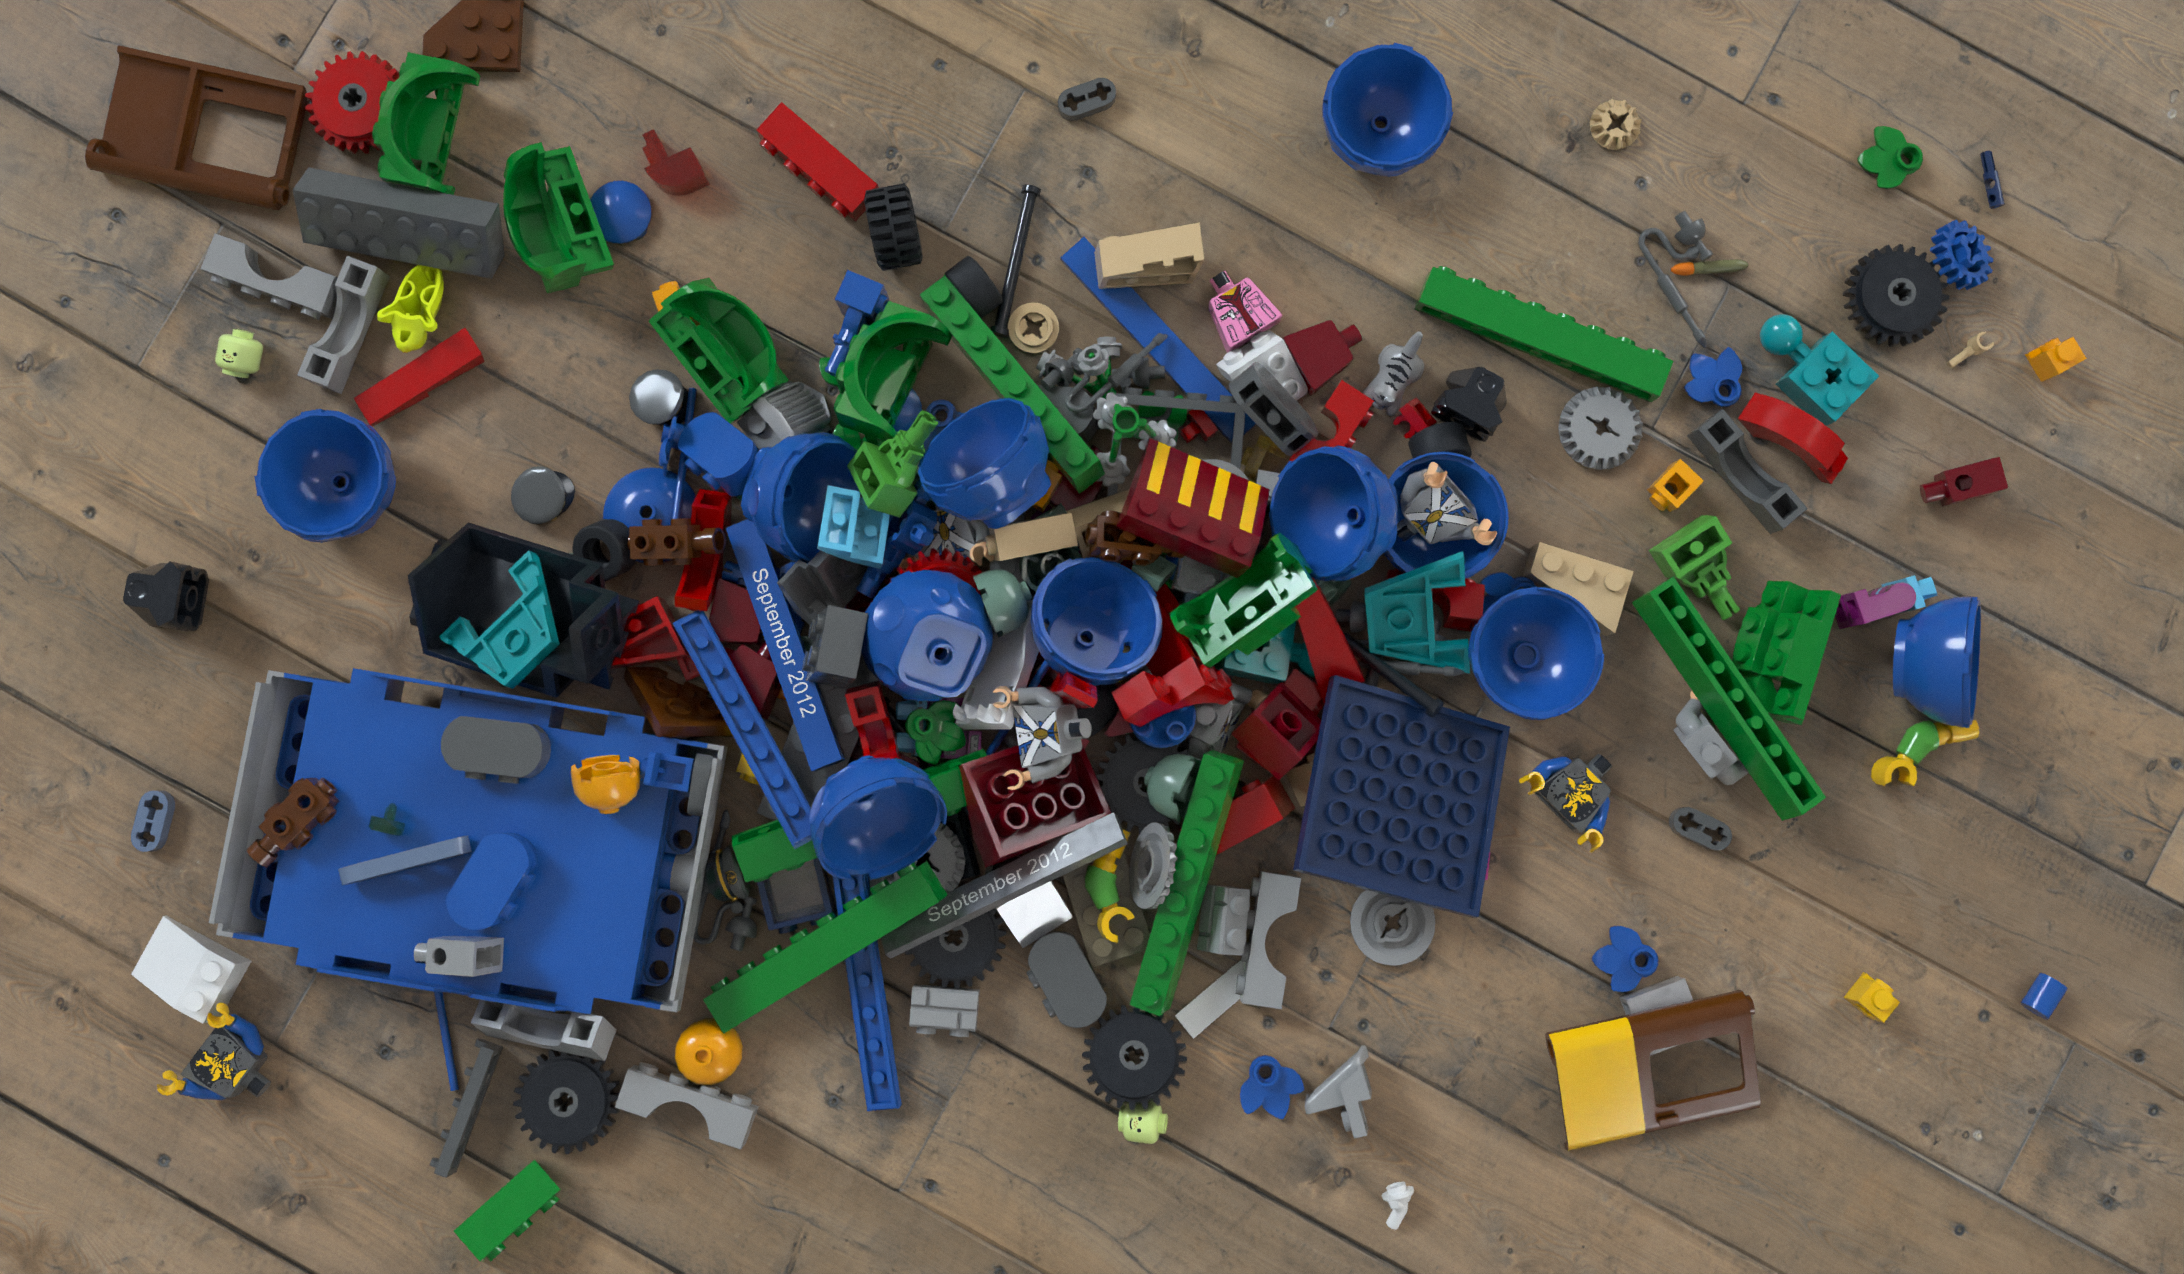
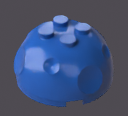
M1452 452L1427 453L1404 462L1389 478L1397 492V523L1405 518L1402 514L1400 500L1408 476L1412 473L1428 469L1429 464L1435 462L1443 471L1448 472L1447 475L1475 506L1478 518L1476 523L1480 525L1483 519H1489L1492 525L1488 531H1497V535L1490 545H1482L1475 539L1439 541L1435 544H1429L1419 532L1404 542L1397 535L1391 549L1384 554L1403 574L1463 551L1466 579L1484 569L1501 549L1508 529L1507 501L1496 478L1474 462L1475 460Z
M1533 587L1519 589L1502 596L1488 607L1478 623L1474 625L1469 641L1468 658L1471 662L1472 672L1481 690L1503 710L1529 720H1545L1556 717L1580 705L1597 685L1604 664V654L1600 639L1601 631L1592 614L1574 597L1552 588Z
M863 756L828 777L826 784L822 786L814 799L809 823L811 824L810 834L816 856L822 867L829 874L843 880L851 881L850 875L867 874L870 880L888 876L917 861L937 841L935 832L940 822L942 821L943 824H946L947 808L941 793L930 780L928 774L920 768L899 758Z

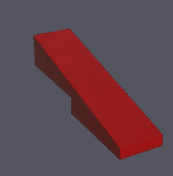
M463 328L353 399L369 425L373 427L429 397L428 392L485 361L466 328Z
M1068 672L1064 676L1058 673L1049 689L1052 693L1062 697L1065 703L1074 704L1076 708H1094L1098 701L1096 686Z

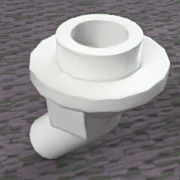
M1396 1182L1386 1187L1387 1191L1381 1195L1382 1199L1388 1202L1390 1208L1393 1209L1386 1221V1224L1391 1229H1398L1407 1213L1408 1202L1414 1193L1413 1186H1406L1405 1182Z

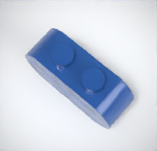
M710 412L690 421L681 432L678 441L679 450L687 458L684 464L697 477L702 473L704 475L702 479L715 491L721 488L730 496L743 495L754 456L759 451L750 438L716 412Z
M496 833L482 838L446 896V907L454 922L469 930H482L495 927L503 921L507 922L510 920L518 907L515 901L521 891L525 893L536 878L533 872L538 866V858L531 842L515 833Z

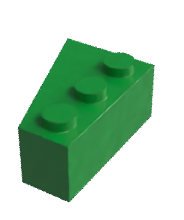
M533 1160L453 1232L480 1262H483L486 1258L491 1262L507 1248L503 1243L512 1234L518 1238L533 1224L530 1218L539 1210L545 1214L560 1200L556 1194L561 1189L541 1166Z

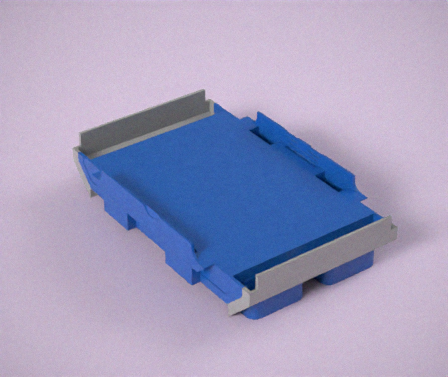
M353 668L350 683L268 670L266 683L256 682L209 923H218L216 932L218 936L299 948L296 965L316 968L317 972L433 992L455 993L480 1000L552 1012L572 1011L591 1014L594 998L678 1012L681 1010L728 747L674 737H657L656 734L644 733L645 717L355 668ZM404 682L443 687L440 708L401 702ZM569 708L608 715L604 736L561 729L564 709ZM460 716L536 724L548 735L551 744V754L547 765L539 774L532 778H520L519 784L498 782L499 775L486 774L485 780L465 778V771L454 770L446 763L441 752V738L446 727ZM650 751L692 759L696 758L697 753L715 757L712 759L702 817L690 816L684 810V803L689 798L690 792L643 785L644 778L641 777V765L644 758H648ZM603 755H620L618 762L628 763L629 757H634L640 762V788L636 797L627 805L619 807L618 812L601 814L598 809L589 808L583 804L575 795L571 777L572 765L575 764L577 768L582 767L581 760ZM301 778H317L318 780L325 778L330 781L337 789L334 796L340 800L334 807L337 813L329 822L324 825L318 823L310 831L313 838L307 845L299 850L295 847L293 850L280 849L277 852L278 857L268 867L258 864L249 856L247 848L256 839H262L266 835L258 827L266 819L264 814L274 804L282 803L290 795L288 790L296 781ZM307 796L302 802L304 807L310 805V798ZM284 821L279 825L283 831L286 829ZM683 830H687L692 836V843L688 848L682 847L678 842L679 833ZM496 833H515L525 837L536 850L538 866L533 872L536 875L533 884L525 893L521 891L515 901L518 907L513 916L507 922L503 921L500 925L482 930H469L459 926L448 913L446 896L482 838ZM468 836L471 853L353 884H341L339 868L457 837ZM670 895H674L680 900V909L677 913L671 912L666 906L667 898ZM664 928H669L674 933L675 939L671 945L664 944L660 938L661 931ZM442 936L503 937L502 972L474 977L429 974L425 970L426 964L415 962L414 949L418 943H427L429 938ZM658 960L664 961L669 968L668 975L665 978L659 977L655 972V964Z

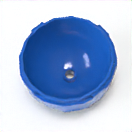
M1395 42L1393 45H1376L1353 53L1336 68L1327 83L1322 108V118L1327 138L1331 145L1330 148L1354 170L1387 177L1401 175L1430 159L1446 137L1453 116L1452 98L1443 75L1425 56L1414 51L1413 47ZM1378 120L1383 121L1385 128H1378L1375 122Z
M1012 398L991 400L968 410L950 422L931 441L925 450V454L918 464V473L924 491L936 503L939 509L963 520H981L990 529H998L1010 524L1039 501L1051 486L1050 478L1045 472L1049 447L1040 417L1033 412L1030 406L1024 405L1023 402Z
M323 409L301 412V415L288 420L268 439L258 461L257 475L254 476L257 496H260L266 511L280 526L304 540L320 543L350 538L370 529L386 508L390 506L396 485L391 451L379 433L371 425H367L361 420L339 411ZM341 478H345V479H346V484H345V486L342 487V488H339V486H338L339 480H340Z
M824 432L788 436L773 447L761 448L754 456L741 501L743 515L749 521L754 522L759 536L767 545L787 559L795 562L801 560L808 564L820 551L817 549L827 486L859 491L847 467L857 450L842 438Z
M1324 446L1305 452L1294 461H1289L1278 475L1279 480L1272 493L1269 513L1272 537L1277 533H1281L1299 547L1313 570L1309 574L1311 578L1314 577V579L1321 581H1346L1371 569L1381 554L1390 550L1395 543L1397 537L1398 506L1396 488L1391 480L1387 478L1386 474H1383L1366 455L1343 446Z
M932 570L902 573L892 578L891 582L878 592L865 612L868 613L861 649L864 661L868 669L880 682L902 696L903 699L941 701L943 698L957 697L965 692L971 682L984 670V665L992 650V626L980 594L969 583L952 573ZM938 648H943L941 654L934 655Z

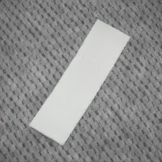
M1239 961L1175 1015L1193 1039L1240 999V995L1235 994L1238 974L1244 975L1246 962Z

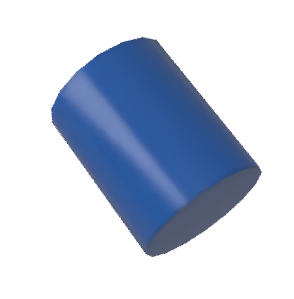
M2039 973L2020 1003L2027 1010L2048 1020L2068 988L2056 979L2044 973Z

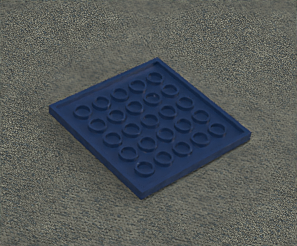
M1337 675L1329 677L1293 870L1470 918H1478L1510 726L1442 707L1436 716L1431 718L1426 714L1427 710L1408 696Z

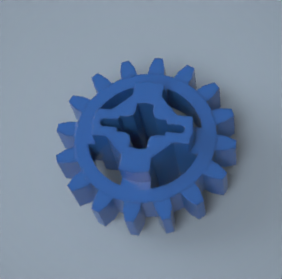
M1954 220L1936 230L1937 235L1931 237L1935 246L1930 248V251L1937 257L1933 260V264H1939L1941 267L1938 272L1939 275L1947 276V283L1950 285L1955 282L1956 288L1959 290L1964 287L1966 290H1969L1987 281V275L1993 271L1988 264L1994 262L1993 258L1987 254L1991 247L1984 246L1983 244L1985 236L1976 233L1977 227L1975 225L1968 228L1967 221L1965 220L1960 223Z

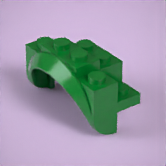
M407 53L406 62H403L400 67L399 78L395 82L388 81L386 91L381 93L378 122L374 124L372 131L374 144L384 152V155L380 157L378 162L379 177L384 182L454 195L455 187L444 185L442 182L464 85L479 86L481 77L479 73L465 65L450 60ZM435 90L436 99L426 97Z
M542 142L521 148L511 154L507 159L504 171L505 185L503 193L504 217L508 234L520 258L541 276L547 294L579 286L583 276L612 270L614 262L571 147L545 151Z
M709 277L692 281L675 291L660 303L663 308L649 320V323L724 419L730 424L735 423L753 407L752 403L758 398L777 390L789 381L778 367L772 338L760 318L745 303L719 290ZM692 319L696 320L701 325L696 326Z
M888 301L884 311L877 314L875 322L870 326L863 324L859 334H855L852 337L845 362L842 361L837 368L836 380L841 393L836 398L834 411L840 426L864 434L867 442L878 446L888 439H893L897 434L893 427L933 345L932 341L948 346L952 338L949 329L929 314ZM903 344V351L894 349L895 347Z
M1277 533L1270 538L1268 545L1253 558L1251 567L1239 578L1229 576L1207 592L1187 603L1179 605L1171 611L1172 623L1177 632L1189 638L1202 663L1208 668H1211L1236 649L1248 656L1301 618L1295 606L1318 590L1309 575L1313 570L1299 547L1283 534Z
M1767 581L1762 593L1761 603L1756 607H1748L1736 639L1732 662L1772 719L1802 725L1841 594L1832 590H1809L1790 581ZM1772 679L1781 682L1778 692L1774 687Z

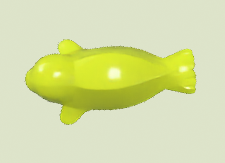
M422 265L414 267L403 279L393 303L377 313L378 321L391 323L396 347L403 353L420 349L427 340V332H433L438 327L435 317L440 309L444 290L442 269Z

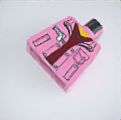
M1223 271L1210 280L1218 295L1209 301L1208 309L1227 353L1238 349L1249 342L1256 334L1265 332L1280 322L1282 317L1280 311L1248 277L1234 285L1226 271Z

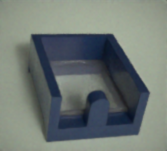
M817 858L805 862L802 867L796 870L787 871L784 869L773 873L770 878L764 881L757 882L769 931L778 929L779 934L791 932L798 929V923L810 921V925L815 926L817 925L816 921L832 911L833 913L836 912L826 870Z

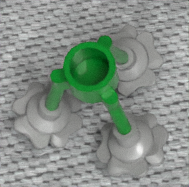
M1111 392L1106 395V399L1101 397L1097 399V409L1093 413V417L1099 420V428H1108L1115 433L1111 451L1108 453L1099 452L1096 455L1105 472V475L1097 481H1103V485L1106 487L1112 484H1123L1125 481L1124 477L1130 474V469L1126 465L1127 458L1123 455L1118 456L1122 438H1130L1139 429H1142L1139 432V437L1142 439L1139 442V448L1142 450L1145 449L1149 438L1173 448L1177 445V442L1173 439L1177 432L1168 426L1167 421L1160 420L1157 424L1156 421L1152 420L1147 424L1146 419L1139 418L1137 411L1127 405L1128 400L1125 396L1118 397Z

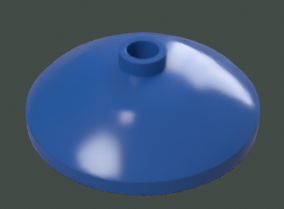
M643 468L627 474L609 492L604 505L603 519H615L624 523L628 528L629 526H642V520L662 519V526L671 525L678 475L667 470V475L664 476L661 468ZM686 481L680 519L691 518L692 504L696 498L695 492ZM651 507L652 515L649 518H643V510ZM636 559L637 562L643 563V559ZM663 559V562H667L672 559Z

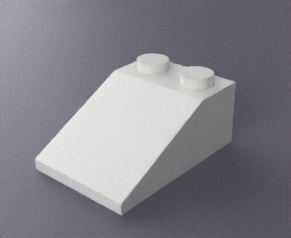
M163 916L131 975L174 1009L204 1024L208 1023V1013H212L216 1017L222 1016L216 1010V1005L218 1003L228 1005L251 960L174 919Z

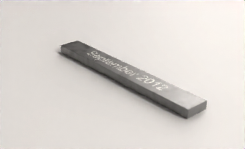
M1113 812L948 892V895L940 902L881 937L885 955L891 959L1127 845L1128 843L1118 817Z

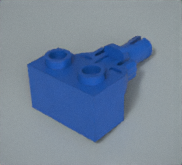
M847 270L835 297V301L845 317L839 335H833V343L836 346L825 368V372L836 377L839 364L846 360L852 337L855 334H859L863 324L868 326L873 324L877 314L884 311L887 302L890 301L883 284L850 270Z

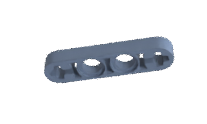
M462 836L339 868L338 871L341 884L348 885L468 854L472 850L468 836Z

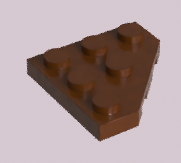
M461 0L423 34L422 55L457 62L474 71L520 72L524 0Z
M626 667L623 678L657 737L733 736L715 701L708 697L709 691L688 681L681 685L668 679V672L658 667Z

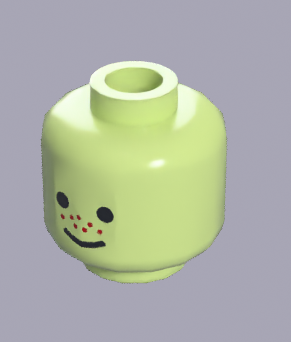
M233 329L232 334H224L219 337L215 362L222 368V373L240 378H249V374L259 371L263 345L253 339L254 333Z
M1153 1101L1148 1102L1147 1111H1144L1142 1104H1136L1135 1112H1131L1129 1104L1124 1105L1119 1111L1118 1131L1123 1132L1124 1138L1127 1141L1154 1144L1160 1134L1166 1133L1168 1115L1163 1114L1161 1105L1157 1107Z

